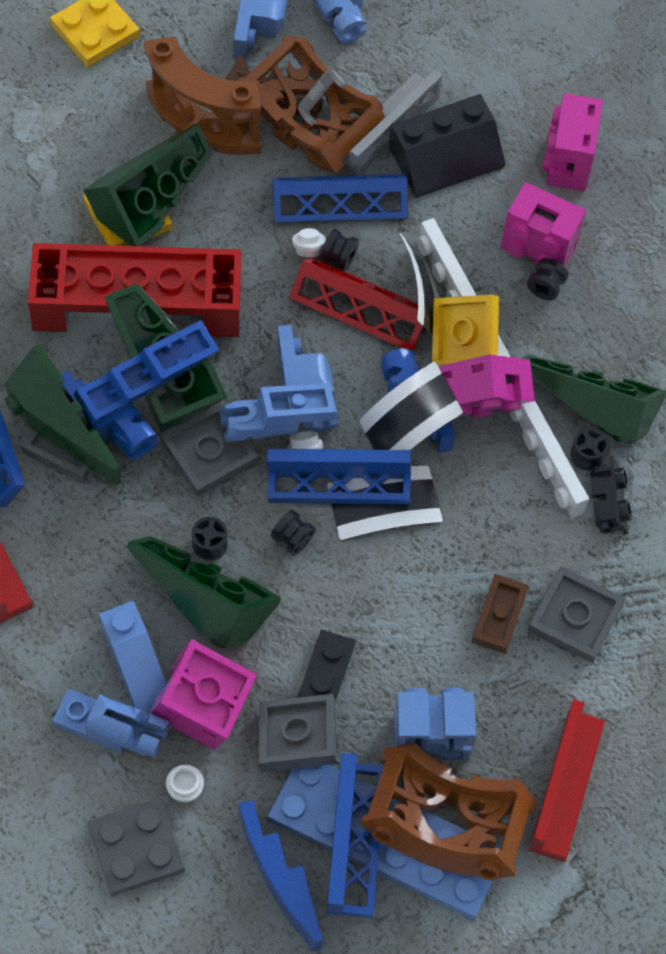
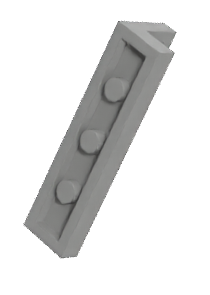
M434 70L424 79L415 72L382 104V112L385 118L342 159L344 163L342 169L350 175H360L389 147L391 124L423 114L439 99L442 74Z

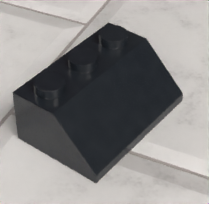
M481 94L391 124L389 149L402 174L407 177V183L415 198L505 167V159L496 121Z

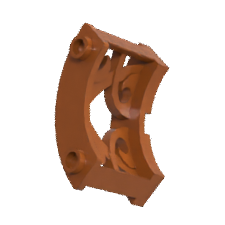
M286 35L282 42L245 78L241 77L237 81L256 82L261 102L260 117L263 115L276 128L272 133L291 150L298 147L308 154V162L336 174L344 166L342 159L385 118L382 112L383 106L372 95L364 94L347 83L344 88H341L333 82L324 93L328 102L330 122L314 119L316 122L313 126L306 121L298 124L294 120L296 99L293 92H309L329 68L317 57L313 46L307 39ZM291 53L301 65V68L294 69L289 60L287 67L289 78H284L278 63ZM273 70L275 79L261 84L260 81ZM283 93L289 103L287 109H281L277 104L278 102L284 103ZM355 113L360 117L357 119V117H351L350 114ZM319 129V135L311 133L310 130Z
M176 37L144 42V49L152 70V80L146 81L149 99L159 117L175 128L176 134L193 124L199 123L209 146L218 148L220 153L234 155L261 153V102L255 81L222 79L201 70L186 57ZM198 105L207 107V108H209L212 112H207V111H205L204 109H202L201 107H199Z
M416 743L384 748L380 759L384 767L368 814L363 815L361 824L372 833V837L376 841L387 844L416 861L445 871L481 877L489 881L515 876L516 867L514 863L528 814H534L537 800L518 778L488 779L471 775L470 781L450 775L452 768L433 759ZM398 778L402 779V788L396 786ZM427 794L433 798H424V796ZM392 798L403 803L395 805L393 811H388ZM444 803L454 805L457 808L460 819L471 829L454 837L439 839L427 824L421 810H435ZM470 810L477 811V816L472 814ZM505 815H510L508 824L499 823ZM491 834L504 837L500 849L495 847L496 838Z

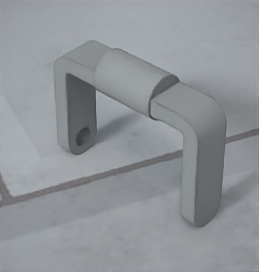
M331 68L325 71L298 105V111L311 126L316 121L312 117L310 110L331 84L335 82L341 88L346 86L341 76Z

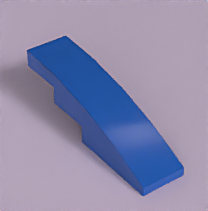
M200 320L144 348L139 355L111 368L106 375L78 388L73 395L83 408V412L90 423L94 424L189 371L218 353L219 348Z
M254 800L239 803L238 815L250 852L266 886L288 921L313 951L321 950L323 939L303 865L287 869L278 832L263 836Z

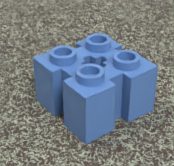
M456 687L442 690V695H429L424 688H409L404 692H398L393 715L394 746L416 743L426 754L431 757H439V760H469L472 751L471 745L474 744L476 738L474 692H464V689Z

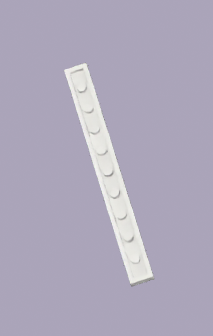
M432 218L421 222L420 235L417 237L418 248L423 256H428L432 264L433 276L438 283L442 282L447 291L446 297L476 295L435 219ZM498 335V356L510 357ZM535 401L521 404V410L509 412V415L514 422H519L527 448L534 450L539 459L538 464L543 477L550 479L553 484L557 503L562 509L566 508L571 519L584 514L589 497Z

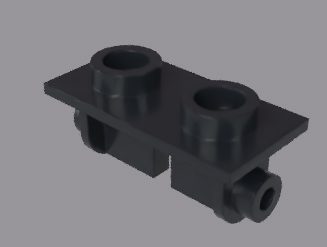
M611 456L609 457V467L606 464L599 463L594 465L593 471L590 472L593 497L606 496V500L593 502L595 526L599 528L600 533L605 534L613 532L614 527L620 526L624 534H628L627 521L632 520L630 503L628 499L625 500L624 489L628 488V477L625 468H620L614 457Z

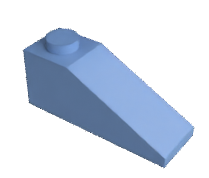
M133 600L100 613L99 618L101 631L133 706L149 714L158 694L166 687L167 683L147 630Z

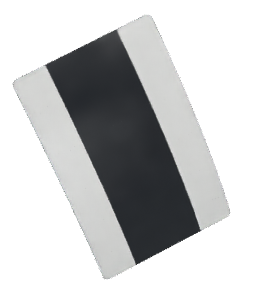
M400 233L412 259L418 287L417 320L433 335L434 298H439L437 287L424 258Z
M432 362L378 401L360 419V424L374 450H411L430 434L461 415L463 411L437 363Z
M411 466L410 504L331 503L340 540L395 527L443 521L429 466ZM353 478L345 486L352 493H361L370 485L363 478ZM388 479L381 487L387 493H403V479ZM332 482L327 484L328 490L334 485Z

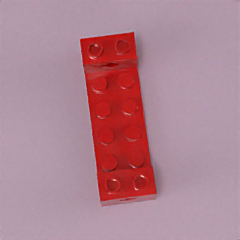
M33 243L28 294V308L32 331L67 332L68 312L110 313L104 296L138 283L166 315L204 316L205 327L211 336L239 337L241 249Z

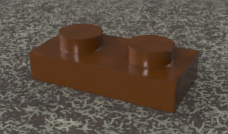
M494 574L471 642L506 654L529 585Z

